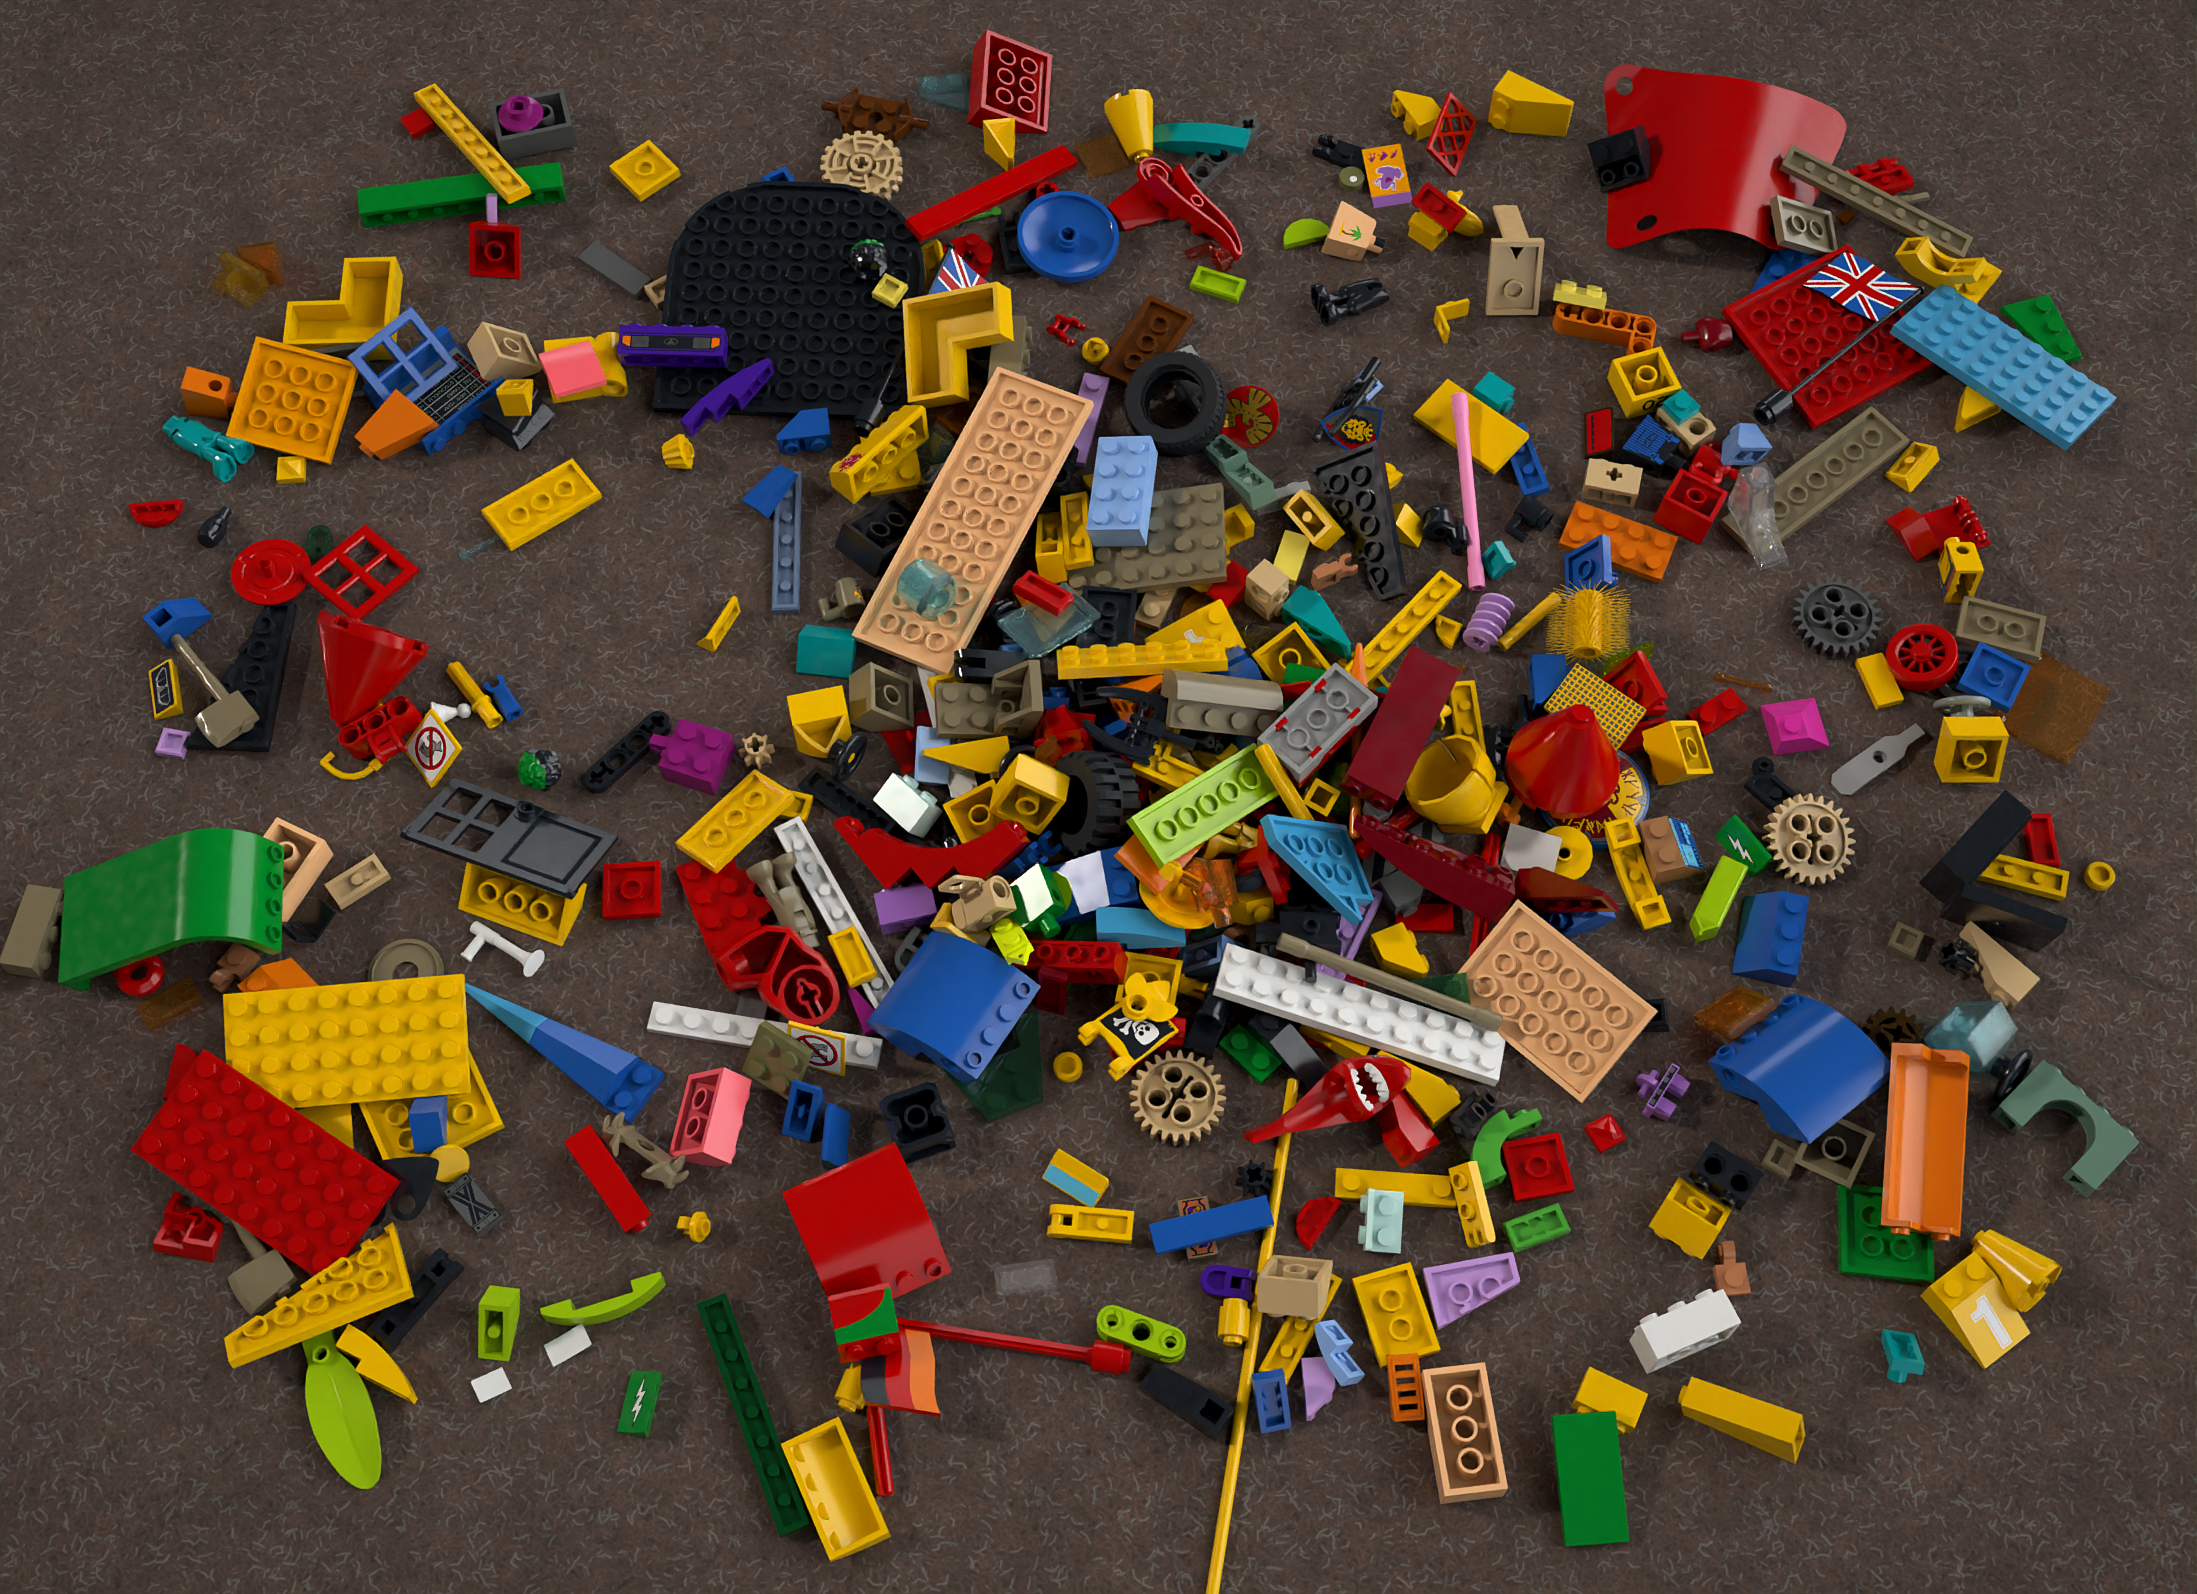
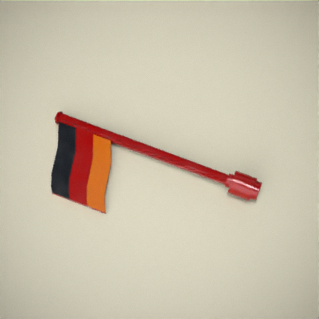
M897 1318L902 1351L862 1359L860 1381L863 1399L867 1406L940 1417L935 1397V1357L930 1337L1086 1361V1364H1091V1371L1121 1375V1372L1129 1373L1132 1348H1126L1125 1344L1095 1340L1094 1346L1088 1345V1347Z

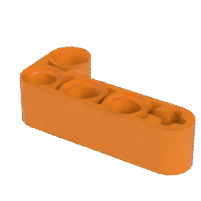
M1561 302L1556 307L1553 319V328L1558 333L1626 346V356L1653 349L1656 323L1647 316Z

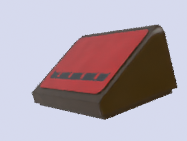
M1613 407L1584 413V459L1611 460L1614 452Z

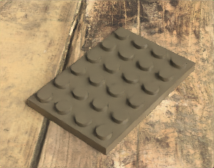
M1222 483L1153 492L1146 546L1094 547L1092 544L1094 566L1067 570L1065 590L1074 595V601L1082 600L1083 586L1120 588L1121 590H1137V593L1227 581L1224 488Z

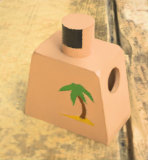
M1341 201L1333 217L1321 252L1349 260L1361 261L1366 250L1380 255L1386 240L1372 235L1376 226L1375 219Z

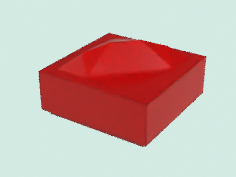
M1611 1113L1584 1127V1131L1599 1154L1626 1140V1136Z

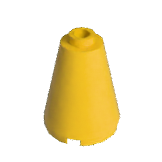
M1132 89L1128 90L1129 95L1121 97V93L1110 97L1105 102L1104 109L1129 160L1140 164L1144 158H1149L1153 155V99L1149 91Z
M1991 1229L1987 1232L1979 1231L1970 1243L1973 1246L1971 1253L1975 1251L1995 1273L2010 1301L2021 1313L2031 1309L2046 1294L2045 1288L2049 1283L2054 1284L2062 1270V1267L2056 1261Z

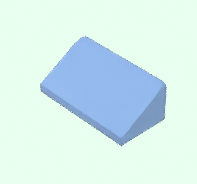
M917 726L914 779L919 783L929 786L947 785L949 782L948 764L922 757V750L950 745V738H937L936 728Z

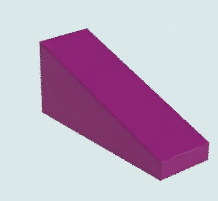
M848 984L845 985L864 1035L870 1037L878 1034L865 1024L874 1012V1009L855 988L850 989Z

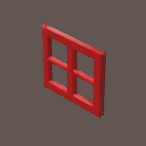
M365 524L306 572L301 573V578L346 616L361 621L409 582L419 572V568ZM366 540L380 554L361 567L346 554ZM388 558L402 572L383 586L369 572ZM338 562L352 576L333 590L319 576ZM360 581L375 594L358 608H354L340 595Z

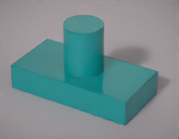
M1883 1329L1881 1343L1889 1364L1887 1378L1894 1382L1903 1383L1906 1381L1907 1373L1922 1375L1925 1363L1915 1335Z

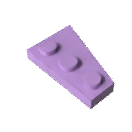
M1513 1252L1423 1268L1422 1271L1437 1331L1520 1283Z

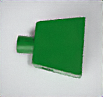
M1037 863L1010 885L1017 908L1010 915L1025 930L1032 933H1038L1042 930L1046 938H1051L1061 931L1056 918L1065 912L1066 905L1051 869Z

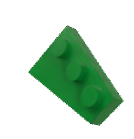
M2050 295L2001 307L2000 312L2005 317L2008 316L2021 333H2025L2034 343L2041 345L2052 356L2062 359L2065 364L2081 359L2082 354Z

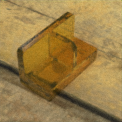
M225 250L218 256L223 271L211 282L212 286L247 307H252L270 288L264 273Z

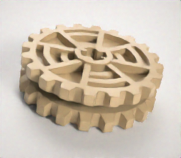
M855 131L854 135L851 136L845 133L843 134V139L835 138L832 141L833 146L825 148L826 155H822L821 163L823 165H820L821 174H823L822 182L855 186L861 188L862 192L874 197L879 196L886 201L891 199V193L897 194L899 191L897 185L903 182V178L900 176L903 174V168L901 167L902 158L898 157L900 155L899 149L897 147L893 148V142L890 139L885 141L884 135L879 133L877 136H874L872 131H867L866 134Z

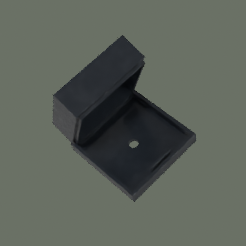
M2006 789L1925 875L1919 884L1943 903L1939 918L1962 926H1966L1969 921H1972L1987 935L2039 952L2064 932L2068 918L1972 885L2033 818L2030 815L2032 811Z

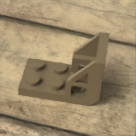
M1027 660L994 674L991 684L935 683L934 702L937 738L989 739L1007 735L1008 740H1020L1032 736L1044 712L1040 660Z

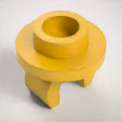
M697 1211L693 1214L692 1218L679 1216L677 1229L684 1230V1234H689L692 1241L702 1242L708 1236L711 1224L704 1212Z

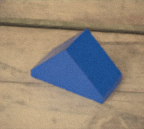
M795 1079L792 1081L782 1129L783 1135L806 1142L811 1141L826 1102L821 1087Z
M447 1095L416 1097L408 1114L416 1155L430 1154L438 1147L447 1145Z

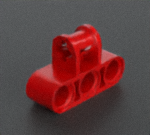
M398 696L343 727L338 734V741L353 758L364 759L374 753L379 762L385 765L389 758L400 752L406 753L408 751L403 736L419 726L423 719L422 714L408 697Z

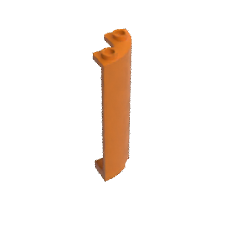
M1892 1043L1881 1225L1891 1228V1234L1909 1236L1910 1232L1931 1234L1930 1240L1949 1242L1950 1237H1960L1970 1055L1962 1050L1930 1049L1923 1044Z

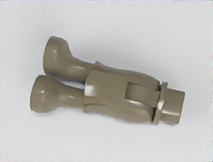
M794 851L782 854L772 862L764 860L750 867L746 871L747 876L759 886L766 896V902L774 910L779 925L790 926L804 943L811 948L816 949L821 945L816 937L818 930L815 929L813 915L801 896L799 886L795 885L791 875V871L797 863ZM773 877L776 879L781 890L778 891L774 883Z

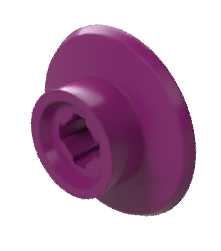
M513 95L501 106L498 119L500 124L509 131L525 132L533 129L540 123L543 117V108L538 101L531 97Z

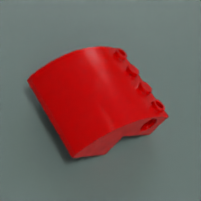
M895 1142L782 1192L827 1300L830 1295L885 1283L890 1284L892 1298L895 1299L952 1272L924 1202Z

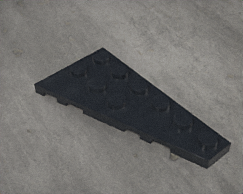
M287 601L282 604L263 607L252 626L253 631L247 642L242 643L238 650L239 655L234 664L229 665L220 681L229 694L238 690L260 719L254 723L251 730L242 733L231 742L219 748L203 735L197 725L192 736H188L183 744L187 750L270 752L297 611L295 602ZM212 695L210 698V705L217 702V700Z

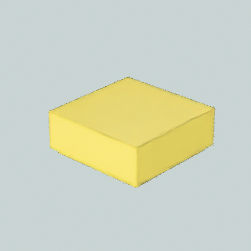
M885 273L873 290L872 297L895 309L908 290V286L904 282Z

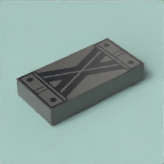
M467 1172L442 1191L479 1238L504 1219Z

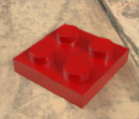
M661 861L603 864L602 917L604 921L662 917Z
M1560 1132L1503 1142L1500 1150L1514 1203L1574 1192L1575 1188Z

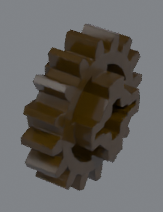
M1890 1006L1886 1013L1880 1008L1875 1013V1016L1871 1014L1866 1020L1867 1024L1861 1029L1881 1050L1890 1063L1892 1043L1923 1044L1928 1038L1927 1034L1920 1033L1924 1024L1914 1023L1915 1014L1908 1018L1905 1016L1906 1011L1904 1008L1899 1013H1895L1893 1006Z

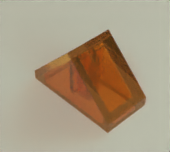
M276 241L240 246L236 249L242 265L279 287L284 285L282 255Z

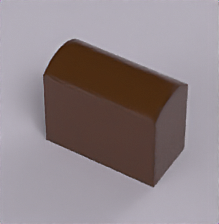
M1848 208L1835 216V219L1843 226L1855 218V214Z

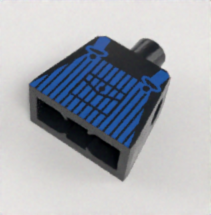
M1650 415L1646 416L1623 446L1618 459L1620 464H1630L1634 467L1643 468L1642 473L1654 478H1658L1665 468L1678 474L1680 468L1684 469L1687 461L1676 455L1681 442L1680 439Z

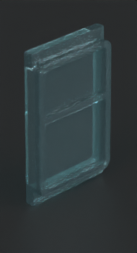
M1065 582L1058 586L1074 595V602L1059 617L1029 602L998 621V626L1033 658L1042 657L1092 627L1094 621L1101 617V614Z

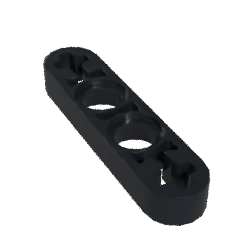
M655 711L646 716L584 774L586 788L595 794L608 790L651 751L649 745L651 738L647 732H651L652 735L657 734L665 737L669 734L672 727L669 716L662 711ZM653 722H663L664 726L662 728L658 726L654 728ZM636 738H643L646 741L645 745L640 749L631 747L632 741ZM620 756L626 759L621 767L610 765L615 757ZM604 766H606L607 770L611 773V775H609L607 771H604ZM594 776L597 778L601 777L603 782L600 784L598 782L593 783L592 778Z

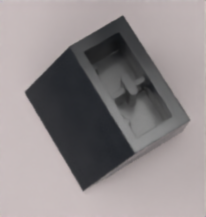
M1643 124L1587 144L1601 192L1649 177L1650 146Z

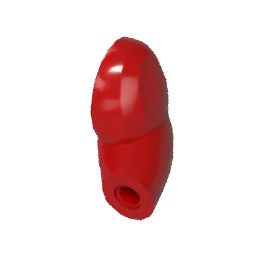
M761 926L747 932L712 954L715 969L731 993L757 988L761 1000L789 1021L816 1026L828 1020L838 1007L840 994L833 970L822 954L805 944L790 926Z

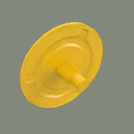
M1177 876L1172 882H1169L1158 896L1140 881L1139 891L1142 900L1159 920L1170 926L1182 929H1200L1211 925L1214 922L1213 917L1219 914L1220 907L1217 896L1200 878L1199 880L1202 882L1200 888L1204 894L1203 897L1205 896L1210 904L1208 905L1209 912L1201 911L1198 889Z

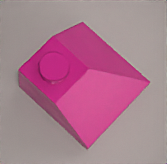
M1815 698L1760 706L1775 756L1829 748Z

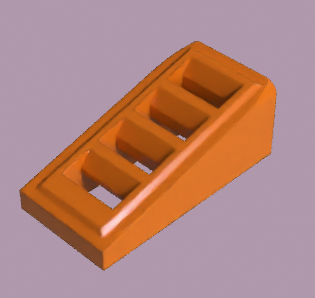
M1418 1353L1386 1355L1392 1420L1395 1422L1424 1420L1425 1411ZM1412 1364V1370L1395 1371V1365ZM1413 1377V1383L1397 1384L1396 1378ZM1414 1390V1396L1398 1397V1391ZM1415 1404V1409L1399 1410V1405Z

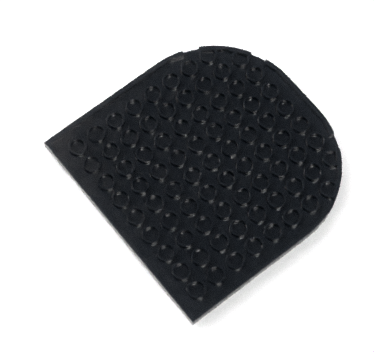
M762 181L747 184L748 187L733 192L728 190L714 197L691 216L685 223V229L678 240H675L667 268L661 324L667 326L688 324L694 327L716 325L725 328L728 337L726 368L657 366L652 405L653 411L687 413L699 400L719 384L741 370L768 358L772 361L775 373L742 411L733 405L725 415L795 417L801 410L827 408L829 419L853 420L863 399L876 398L904 339L902 300L924 296L925 265L923 252L916 236L905 225L906 218L879 196L874 197L862 192L861 188L839 183ZM874 239L882 243L888 253L887 269L884 274L886 273L908 286V290L895 309L872 297V292L883 275L876 281L858 279L852 272V268L848 265L847 255L851 252L852 247L861 240ZM905 349L881 398L887 410L883 421H887L893 412L900 410L904 405H912L908 403Z

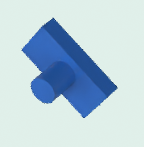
M1279 1368L1251 1374L1261 1434L1292 1428L1283 1369Z

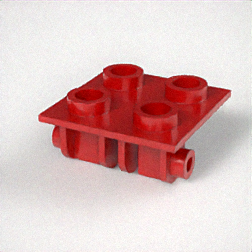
M1962 495L1953 499V505L1921 514L1924 516L1939 545L1937 552L1940 557L1945 547L1944 542L1950 537H1958L1961 542H1972L1975 544L1976 549L1991 545L1987 537L1988 533L1980 525V519L1976 517V512L1972 511L1968 504L1969 500Z

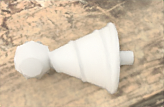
M435 702L430 703V708L435 710L444 723L457 715L461 718H467L471 714V707L467 703L459 704L457 708L436 704Z

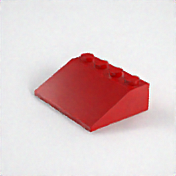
M986 29L973 50L968 124L983 129V120L1015 118V133L1046 134L1048 131L1052 55Z

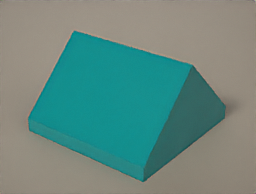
M806 624L798 635L796 673L849 680V675L853 671L858 641H856L855 637H852L854 630Z

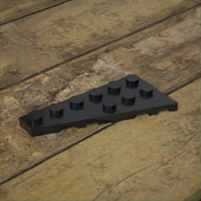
M1375 440L1311 465L1310 468L1313 474L1317 475L1321 483L1319 486L1323 493L1328 496L1332 504L1331 509L1342 530L1345 532V536L1351 541L1356 550L1354 553L1357 559L1362 562L1367 571L1366 576L1379 601L1387 602L1408 595L1382 442Z

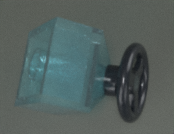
M2001 1001L1957 1002L1924 1038L1930 1049L1962 1050L1970 1055L1969 1071L1990 1073V1075L1999 1080L1994 1090V1097L1999 1101L2006 1099L2015 1090L2025 1076L2033 1059V1053L2029 1049L2022 1050L2012 1061L2004 1055L2018 1028Z

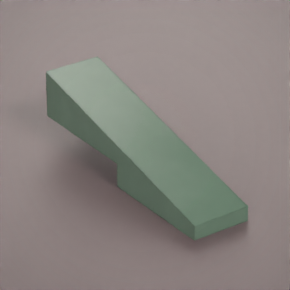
M1224 434L1219 435L1209 446L1203 449L1207 457L1253 511L1277 500L1273 482L1249 463L1247 453Z

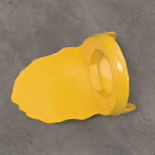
M1448 191L1447 197L1462 207L1467 213L1453 231L1469 237L1482 234L1484 232L1483 224L1478 216L1458 203L1463 195V191Z

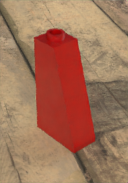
M589 1124L565 1140L566 1149L625 1234L632 1231L635 1235L649 1225L647 1219L651 1217V1213L592 1126Z

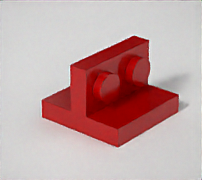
M1636 650L1602 678L1603 681L1645 708L1646 713L1644 716H1661L1668 711L1664 703L1668 696L1643 651Z

